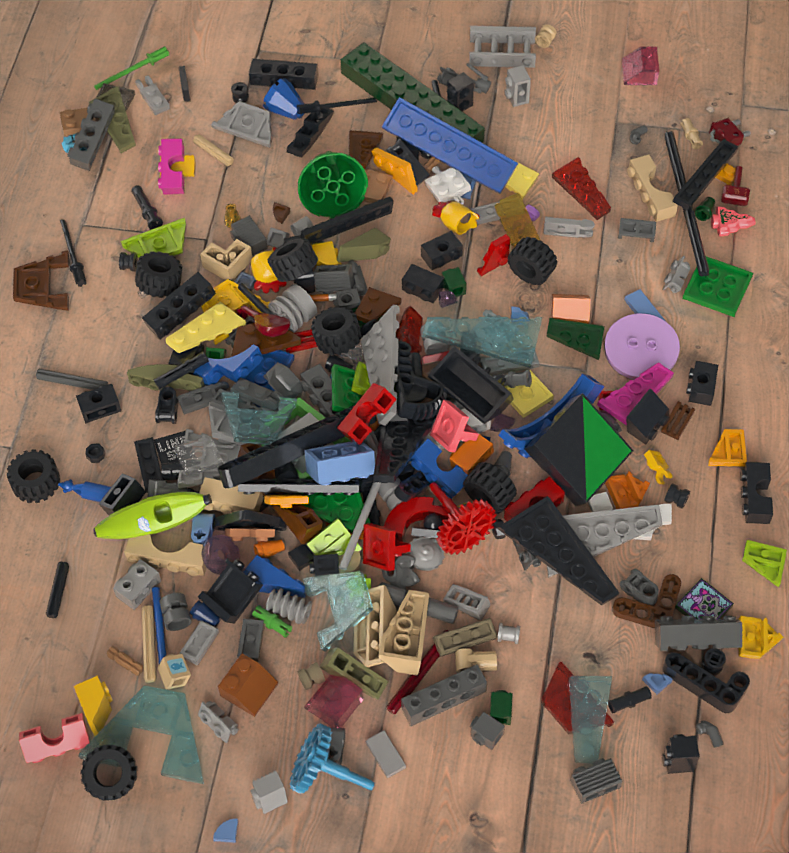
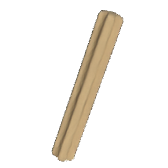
M148 605L142 607L144 679L146 683H153L156 681L153 607Z

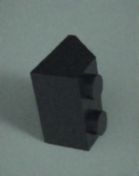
M652 389L647 391L626 417L627 432L645 445L649 440H654L658 434L657 430L661 426H665L670 418L669 408Z

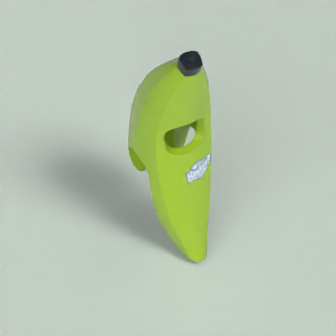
M174 492L151 496L112 513L93 528V533L95 537L104 539H127L157 534L192 519L208 504H211L212 499L210 494L202 495L196 492Z

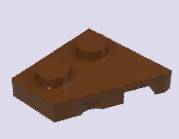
M369 287L355 312L357 320L365 323L373 319L378 320L393 304L401 305L402 298Z

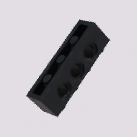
M252 59L249 70L250 85L272 86L275 84L277 86L279 79H287L294 88L316 90L318 64Z
M197 272L144 315L142 319L146 326L161 340L175 327L183 323L187 317L196 312L204 303L209 301L216 292L212 285Z

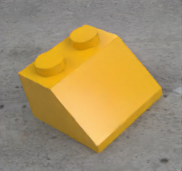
M97 675L74 685L95 738L100 737L112 711L109 703L113 701L105 681L100 682Z

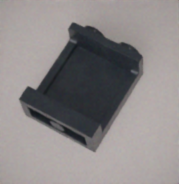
M227 558L225 561L228 564L209 591H202L198 598L226 623L235 624L263 584L259 581L260 577L252 571L248 572L244 568L245 564L237 558L235 560Z

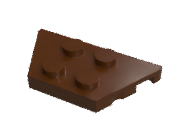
M254 323L240 326L237 328L231 357L244 352L253 344L259 347L261 354H266L301 345V339L290 330L286 334L269 337L261 334L256 329Z

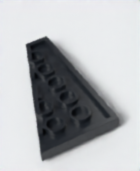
M437 415L434 418L430 417L429 420L424 419L420 421L417 419L415 422L412 419H407V421H389L385 426L382 425L373 475L374 482L394 483L432 430Z

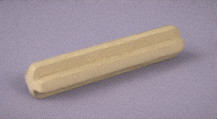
M201 135L194 136L193 143L226 166L233 164L234 159Z

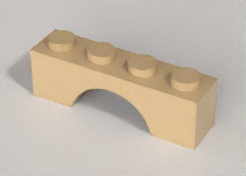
M650 155L631 159L627 172L629 177H632L636 190H639L642 201L648 206L649 214L654 217L656 222L675 217L678 205L673 203L674 197L671 192L657 190L650 183L654 179L656 165Z
M149 534L129 538L124 551L127 561L131 564H136L141 559L152 568L158 569L160 567L171 572H186L191 576H204L211 556L209 546L189 542L183 549L177 552H162L153 545L151 535Z

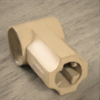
M464 648L455 652L456 673L474 665H478L481 671L497 670L496 651L473 652L471 649Z

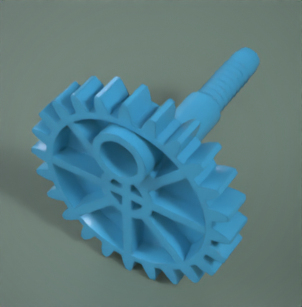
M321 723L313 727L312 732H309L308 738H305L304 745L301 746V751L297 754L298 758L294 762L295 766L291 771L293 774L290 777V789L304 794L305 791H308L309 786H312L313 780L317 778L318 771H323L341 780H348L365 789L372 790L375 782L350 771L349 768L327 759L329 755L328 748L331 745L329 742L332 739L331 728Z

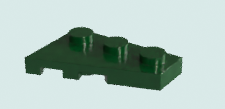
M550 318L546 337L599 360L605 326Z

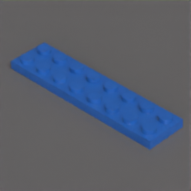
M400 97L381 126L382 129L501 194L518 166L516 161Z

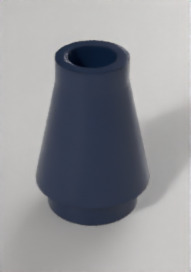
M199 600L190 611L193 619L203 621L214 627L221 621V618Z

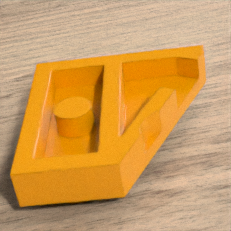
M724 429L709 459L708 466L745 467L747 456L744 429Z

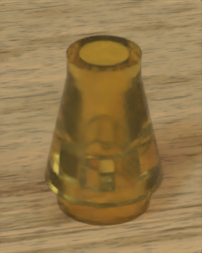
M229 203L225 207L224 223L229 228H231L232 223L241 220L236 205L233 203Z

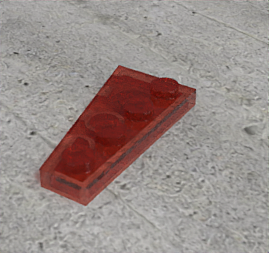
M577 157L553 172L552 178L598 220L611 211V206L602 192L597 189L595 181L588 175L589 172L581 164V159Z

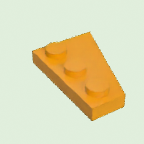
M377 147L372 150L373 161L376 166L385 173L393 175V179L414 195L418 192L409 162Z

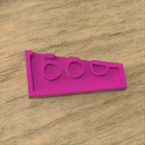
M658 362L641 373L638 378L633 381L630 380L619 390L616 389L605 399L599 400L597 406L627 426L626 417L647 391L652 389L658 394L673 377L674 373Z

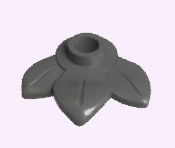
M409 555L399 556L395 561L393 576L389 574V571L382 570L384 579L390 582V585L405 590L407 589L406 586L417 584L420 582V579L411 569L416 559Z

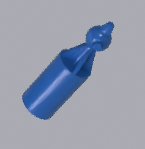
M71 479L58 483V486L62 487L64 493L73 490L81 498L100 502L111 488L110 486L88 481L81 484H73Z

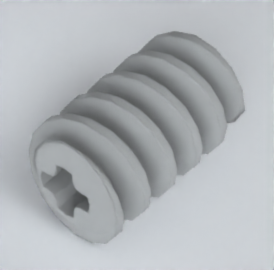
M273 589L268 597L266 610H273V613L280 614L283 618L288 616V620H295L297 624H305L311 613L312 602L309 601L307 605H304V598L297 602V595L290 599V592L283 596V589H280L277 593Z

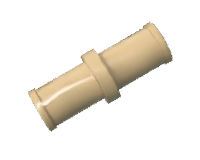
M689 118L683 119L680 125L685 131L686 139L690 141L693 149L701 148L703 142L698 135L697 128L693 126Z

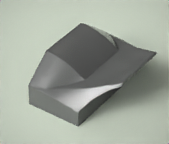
M278 362L263 376L275 391L283 393L288 403L292 402L304 390L297 376L287 366Z

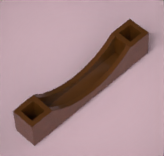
M257 439L240 446L238 457L262 447ZM273 469L255 478H275V471ZM275 492V494H272V495H285V494H283V492ZM292 504V508H280V505H271L301 544L307 543L321 531L323 522L312 508L305 507L302 504Z

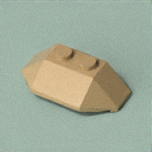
M385 585L368 589L365 593L366 597L355 614L353 654L366 667L385 663L379 658L381 638L397 613Z

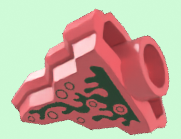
M716 207V214L711 216L712 229H717L719 236H729L730 233L737 232L740 228H749L756 223L755 217L747 214H738L734 210H727L726 207Z

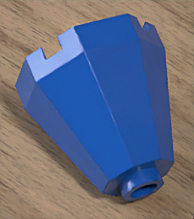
M279 79L277 81L279 84L277 86L275 84L272 85L264 97L263 101L266 104H263V107L268 111L294 120L302 118L304 114H298L296 107L297 105L304 104L291 82L287 79Z

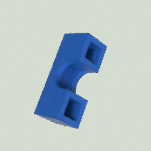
M427 438L410 459L411 465L416 470H420L430 483L435 482L438 484L447 497L452 499L464 487L463 482L468 475L458 465L451 471L441 470L437 465V457L442 450Z

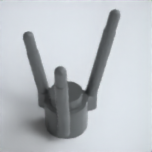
M467 63L466 65L481 77L477 81L470 78L476 87L474 91L480 94L482 92L487 94L492 83L488 80L489 77Z

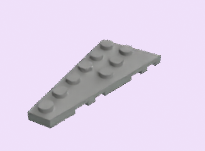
M393 304L381 319L373 325L372 329L363 336L361 344L370 386L376 383L385 387L397 399V393L394 392L397 374H394L395 367L398 366L399 339L396 338V330L399 328V321H396V314L399 313V306ZM397 400L385 415L382 413L377 414L379 424L385 426L396 415Z
M659 505L563 515L593 557L654 530L663 524ZM547 566L548 578L558 574Z

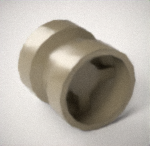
M317 662L312 664L307 670L301 669L297 671L305 690L312 688L313 684L325 682L324 675Z

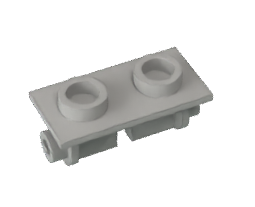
M685 256L672 263L670 266L672 270L665 277V285L662 290L668 287L673 293L681 290L685 281L683 279L687 277L690 271V264L683 262Z
M208 701L206 704L202 702L198 713L201 721L207 724L217 737L228 743L230 734L235 735L239 731L238 724L228 715L221 719L220 717L225 712L215 702Z

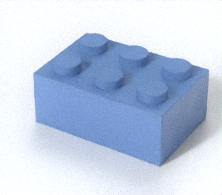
M351 441L305 450L306 472L320 485H330L334 481L347 482L350 481V478L356 477L367 478L369 475L374 474V451L364 442L359 445Z

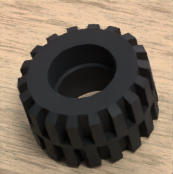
M534 237L522 238L507 258L510 269L514 274L532 285L544 284L558 264L553 250L543 241L537 240Z
M306 238L295 239L283 244L268 258V264L280 282L292 281L305 275L318 261V257Z
M159 251L145 253L137 261L135 282L136 286L144 294L163 298V296H169L180 287L182 264H180V261L175 256Z
M340 306L330 307L328 310L321 311V314H317L315 316L316 319H313L311 325L312 333L318 349L323 351L324 354L329 353L332 356L334 354L341 355L344 352L346 354L350 349L353 350L355 345L359 344V340L362 337L361 330L353 310L347 309L344 306L342 308Z
M36 449L31 450V452L23 451L24 454L16 455V459H12L11 465H8L7 478L15 496L19 497L21 501L24 502L26 500L27 503H32V501L40 503V500H47L49 495L51 497L54 495V490H58L60 475L54 459L48 453L45 454L42 450L37 452ZM32 473H42L35 480H25Z
M486 462L478 463L463 482L465 491L473 501L475 499L478 502L481 499L484 502L487 501L494 508L496 514L502 513L517 495V489L509 476L498 467Z
M102 745L87 754V758L82 762L83 767L80 769V774H82L81 782L85 786L84 789L94 798L103 801L117 800L125 796L134 787V783L137 780L138 769L134 757L131 756L130 752L116 745ZM108 759L117 761L122 768L121 779L112 786L101 784L96 774L99 764Z

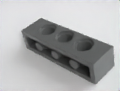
M94 99L93 103L89 104L87 109L88 115L82 119L80 133H76L74 138L75 144L68 151L70 164L88 171L92 167L115 114L114 105L98 99ZM94 118H100L101 120H99V121H94L93 119H94ZM89 132L95 133V134L92 135V136H88V135H87V133H89ZM82 147L88 148L86 151L80 150Z
M321 364L300 373L303 391L308 392L310 401L314 406H318L319 413L325 418L338 413L332 411V380Z
M474 665L402 698L401 709L410 726H413L485 693L487 681L479 666Z

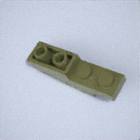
M157 364L130 369L127 371L129 383L137 387L143 386L158 391L159 389L153 379L158 378L178 365ZM188 373L167 386L190 392L205 385L203 377Z

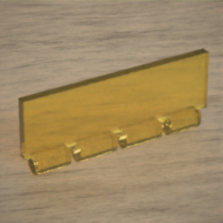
M519 193L503 198L494 205L498 217H501L502 226L510 237L511 246L515 247L522 238L534 237L540 240Z

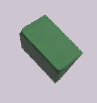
M206 347V356L212 359H224L226 357V349Z

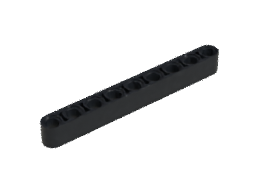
M354 406L220 465L218 472L223 487H236L305 455V450L323 447L345 437L337 427ZM376 415L371 418L368 426L377 421Z

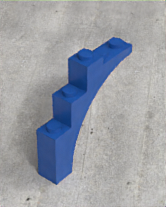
M582 373L566 395L544 415L522 427L502 429L498 436L504 440L503 443L511 449L516 447L521 456L525 458L531 457L524 448L541 430L545 429L553 421L555 415L571 398L583 393L593 404L605 386L592 376Z

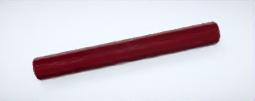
M435 643L421 660L418 676L410 674L388 703L387 710L390 713L396 714L399 711L401 699L411 695L439 658Z

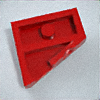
M507 234L491 242L487 253L483 257L484 266L477 269V273L480 276L508 262L510 237Z

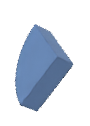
M511 307V323L529 322V315L526 311L520 310L519 307Z
M653 673L645 675L642 679L657 695L673 680L666 674Z
M230 819L222 823L215 831L213 840L216 842L236 843L238 819Z

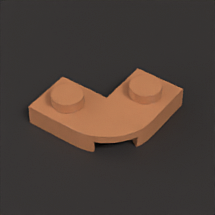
M225 529V537H231V541H243V537H256V541H268V537H275V529Z

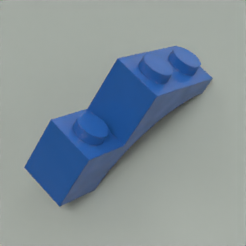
M253 344L244 352L233 357L224 359L208 358L209 362L195 369L193 375L203 377L204 385L206 386L216 384L223 376L236 383L241 378L245 379L264 358L259 347Z

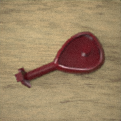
M246 305L237 309V315L242 319H246L248 315L253 317L256 329L265 336H280L286 334L290 329V320L285 317L259 313L252 309L251 306L248 307Z

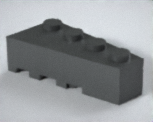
M661 616V620H655V645L660 651H668V646L676 650H686L687 646L690 645L695 649H707L709 645H713V648L742 647V622L736 619V616H723V619H715V616H703L702 619H694V616H682V619H673L672 616Z

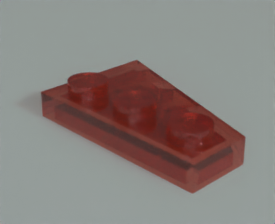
M411 305L405 308L399 328L396 331V338L411 346L410 353L422 352V346L419 344L423 317Z

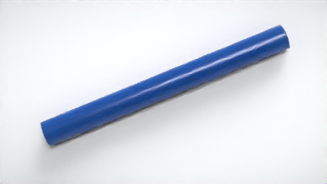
M154 587L152 588L160 664L163 657L167 656L163 615L159 602L161 599L160 588Z

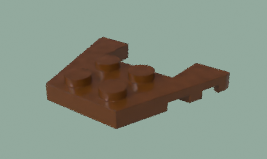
M68 250L61 252V255L55 257L53 255L48 256L44 261L38 263L34 261L14 268V302L69 311L68 293L50 295V269L69 267Z

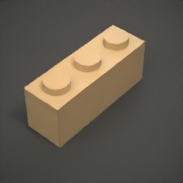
M207 477L204 478L199 494H210L212 503L208 504L204 508L205 510H217L224 514L239 510L259 512L264 499L262 492L247 495L243 492H238V486L224 488L221 480Z

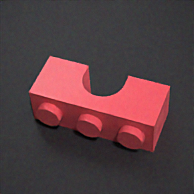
M80 713L61 719L63 732L57 738L46 737L42 732L41 726L19 732V742L26 763H38L44 760L45 757L52 755L60 756L68 750H79L90 744V737L83 714Z

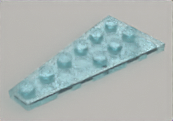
M427 317L422 337L530 368L542 317H536L535 319H526V317H519V319H509L508 317H479L478 319H469V317H462L461 319Z

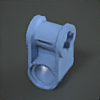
M199 513L193 517L191 531L193 543L211 547L214 531L213 518H215V514Z

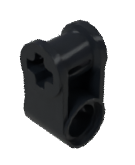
M164 387L159 392L155 421L156 423L172 422V424H176L178 409L176 391L172 387Z

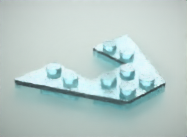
M144 685L78 755L80 759L85 760L89 752L102 745H116L126 750L133 727L172 735L161 775L204 784L185 693ZM108 759L101 762L103 764L121 767L117 761L112 759Z

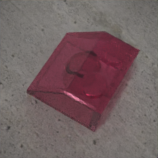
M639 47L622 58L624 85H657L659 76L657 47Z
M330 675L304 708L330 727L341 728L363 701V690L346 678Z

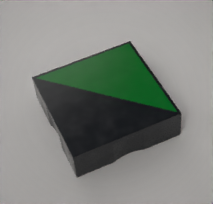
M583 393L571 398L555 415L553 421L545 429L541 430L524 448L541 469L553 478L555 483L565 492L567 498L575 506L586 504L634 451Z

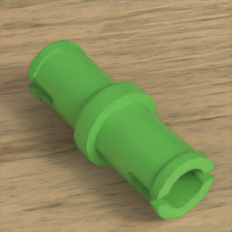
M260 605L255 608L258 612L253 611L252 616L258 620H264V624H266L265 626L268 629L275 630L285 638L289 634L284 629L291 633L292 626L279 619L277 614L270 613Z

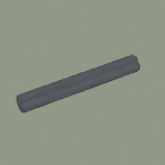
M38 369L36 373L38 380L91 390L108 385L107 381L45 369Z

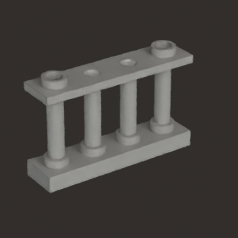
M470 26V42L475 43V52H470L469 64L483 67H518L523 65L524 67L535 68L536 53H530V44H535L536 27ZM481 43H491V52H481ZM498 43H508L507 53H498ZM514 43L524 44V53H514Z

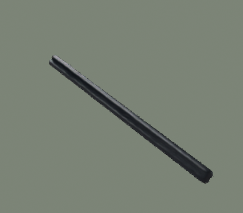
M669 131L665 132V141L679 192L686 184V179L674 132ZM693 206L689 210L683 208L699 275L701 277L708 276L709 268Z

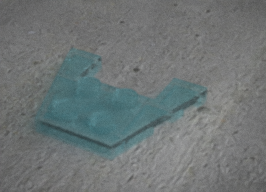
M222 392V402H224L234 442L267 445L276 441L284 428V424L289 420L291 412L297 406L296 398L280 397L278 412L238 408L239 393Z
M360 571L303 579L305 590L309 597L325 590L327 591L335 624L317 632L320 648L323 651L331 648L330 645L336 639L340 640L344 636L345 631L351 626L354 627L373 610L364 574Z

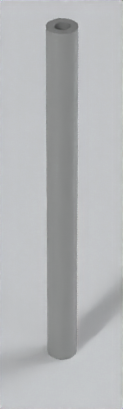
M373 482L339 565V568L342 570H347L381 482Z

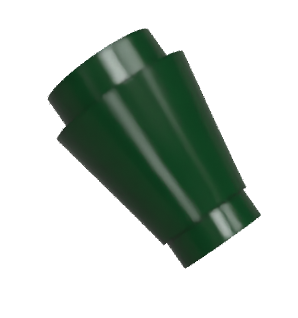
M707 197L696 207L695 216L698 220L706 221L711 218L715 205L714 198Z

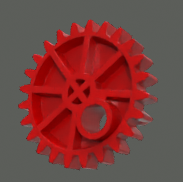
M435 482L431 483L429 486L430 490L441 502L449 517L447 520L442 521L444 525L438 527L440 529L436 533L438 545L445 553L449 552L451 555L454 552L458 555L460 551L465 553L467 548L472 550L474 544L478 546L479 541L485 540L484 536L490 534L488 530L494 528L493 523L496 522L495 517L497 516L494 508L487 501L484 502L483 499L479 502L475 499L473 503L468 501L466 506L461 504L459 509Z

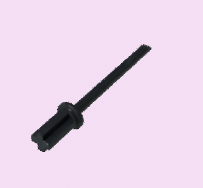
M367 98L320 104L316 100L314 103L297 105L296 108L298 114L313 112L320 114L321 109L375 103L377 100L376 98Z
M60 220L72 260L69 269L73 273L76 285L82 287V285H86L83 272L84 266L77 261L66 221Z

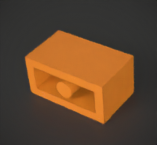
M480 434L476 441H463L460 448L450 455L451 467L454 468L458 465L469 475L478 463L486 462L494 453L493 444Z

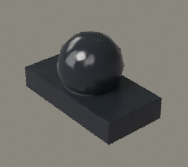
M435 513L428 514L423 521L424 527L413 526L411 535L438 538L436 533L440 531L438 527L443 525L442 518Z

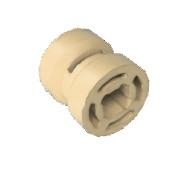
M544 25L535 37L537 45L547 48L557 34L555 28L551 25Z

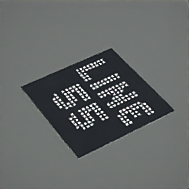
M186 431L154 439L161 465L162 463L183 462L195 458L193 448L185 447Z

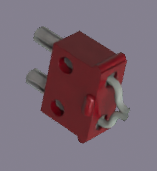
M729 118L712 122L709 130L712 142L720 144L725 139L736 146L741 145L743 138L750 136L751 133L749 130L741 132L737 128V125L741 123L740 120L731 121Z

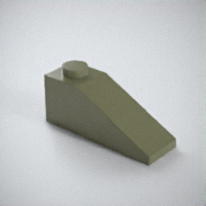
M373 228L341 245L337 261L377 259L387 254L390 249L391 238L377 228Z
M338 647L330 649L320 665L321 669L336 679L377 700L389 682Z

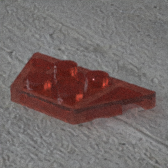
M562 661L559 662L541 699L543 706L568 734L578 733L581 730H595L596 727L613 726L614 720Z

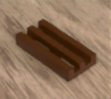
M680 401L675 405L669 416V421L661 430V433L676 440L680 439L695 413V408L692 407L690 409L686 404L683 406ZM680 409V414L678 415L670 431H668V427L670 426L672 420L674 419L675 415ZM685 412L688 413L679 431L675 434L674 431Z

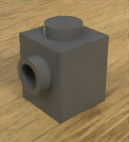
M485 712L480 717L476 716L470 725L472 739L478 745H485L493 750L504 735L505 726Z

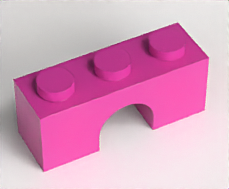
M161 139V145L158 146V153L161 156V162H158V170L161 172V178H158V187L162 189L163 194H184V175L182 171L171 170V166L174 163L184 162L183 140Z

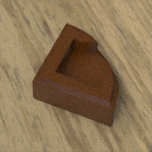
M275 202L273 205L274 218L283 224L291 212L290 208Z

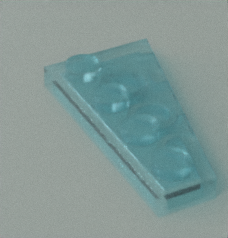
M570 676L569 678L575 763H594L599 758L612 676Z

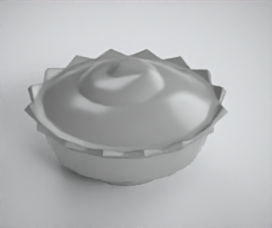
M420 536L418 539L414 538L409 543L411 544V552H407V555L416 559L413 565L415 568L422 571H431L443 564V559L445 558L444 550L438 545L436 539Z

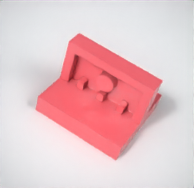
M443 400L430 436L449 452H455L460 440L465 442L468 440L476 441L479 434L466 424L469 417L450 401Z

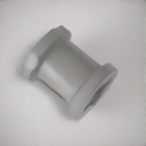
M500 623L497 642L505 640L518 644L520 626H504L503 623Z

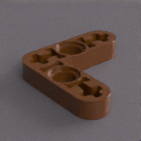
M669 574L664 577L656 607L621 597L614 601L612 612L620 619L655 629V620H659L661 616L673 617L681 587V579L675 574ZM670 581L674 582L672 592H668ZM669 598L672 601V605L665 606L661 600ZM621 605H624L623 611L619 610ZM631 607L634 608L632 615L630 614ZM636 611H646L647 617H638ZM651 613L654 614L653 620H650Z

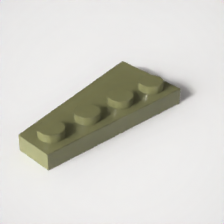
M117 86L95 98L114 105L115 114L107 132L119 151L123 153L136 146L119 87Z

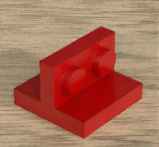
M371 523L364 524L363 564L386 571L395 570V556L398 557L402 556V553L411 552V544L395 540L396 530Z

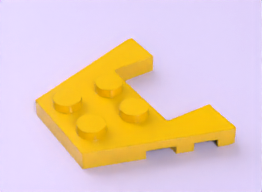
M229 279L214 287L213 289L216 294L201 306L203 313L219 302H222L235 313L243 305H250L254 310L262 313L238 289V284ZM255 294V296L268 308V304L270 302H265L261 299L260 296ZM229 333L217 335L216 339L213 340L214 344L217 345L228 338Z

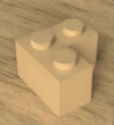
M238 239L226 250L211 242L200 254L202 267L225 281L227 279L234 281L250 264L252 259L251 247Z

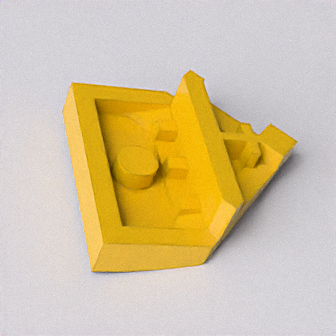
M740 616L738 618L742 622V647L738 648V657L760 659L784 638L780 632L777 633L768 624L766 617L763 620L747 616Z

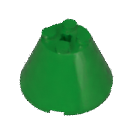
M327 151L317 155L304 167L298 179V194L302 204L309 212L319 217L324 216L331 219L355 210L360 206L368 188V179L363 166L355 158L344 153Z

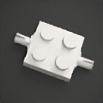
M438 166L433 167L432 171L435 175L425 179V184L438 202L455 200L464 204L461 196L471 191V186L461 172L452 167L443 172Z

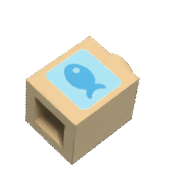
M169 654L163 657L158 667L166 690L186 686L191 676L183 654Z

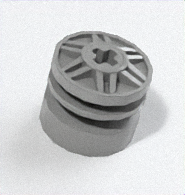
M296 284L291 285L281 296H277L275 300L268 304L269 310L274 315L290 320L289 330L293 333L302 327L303 322H308L317 314V307L311 296Z

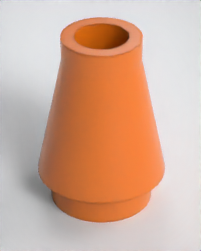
M282 539L258 541L253 546L255 556L258 555L261 558L267 559L285 550Z

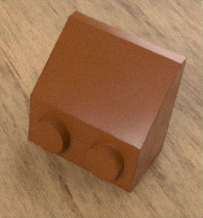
M241 653L218 685L220 697L255 717L278 685V681L258 662Z

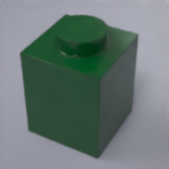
M459 267L442 272L444 289L449 299L466 294V281Z
M498 690L491 692L490 716L503 725H511L513 693Z

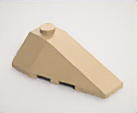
M409 590L399 606L398 612L381 638L379 658L396 672L418 676L422 658L429 593Z

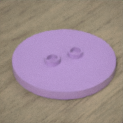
M632 314L619 319L608 330L604 344L605 355L612 368L619 374L633 380L658 362L671 370L677 362L680 350L679 339L674 329L663 319L650 314Z

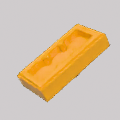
M303 494L264 496V503L280 505V508H292V504H309V497Z

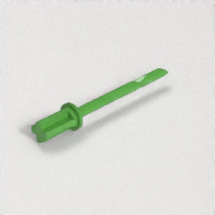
M164 46L153 53H147L146 59L94 85V87L98 90L148 63L153 66L155 62L169 56V51Z

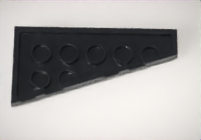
M548 496L498 527V530L600 605H604L619 595L620 592Z

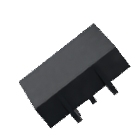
M454 346L427 377L433 382L442 384L448 390L447 394L479 421L486 424L500 415L514 400L512 393L503 386L506 382L505 375L501 373L494 379L489 375L491 371L489 367L483 370L478 366L481 358L477 352L468 357Z

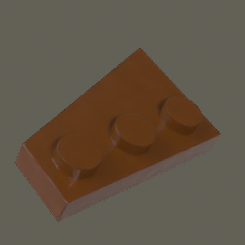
M349 131V155L355 158L364 169H366L373 157L372 150L376 147L378 148L382 141L383 133Z

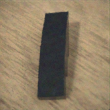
M328 108L321 109L320 114L310 113L304 119L303 126L295 133V139L287 146V153L302 158L319 138L333 116L334 110Z

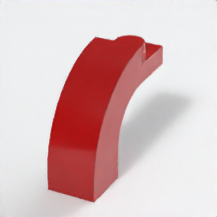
M415 497L408 502L398 504L389 513L384 527L396 530L395 540L403 542L409 526L417 521L424 520L428 514H438L442 520H447L449 517L442 505H434V498Z

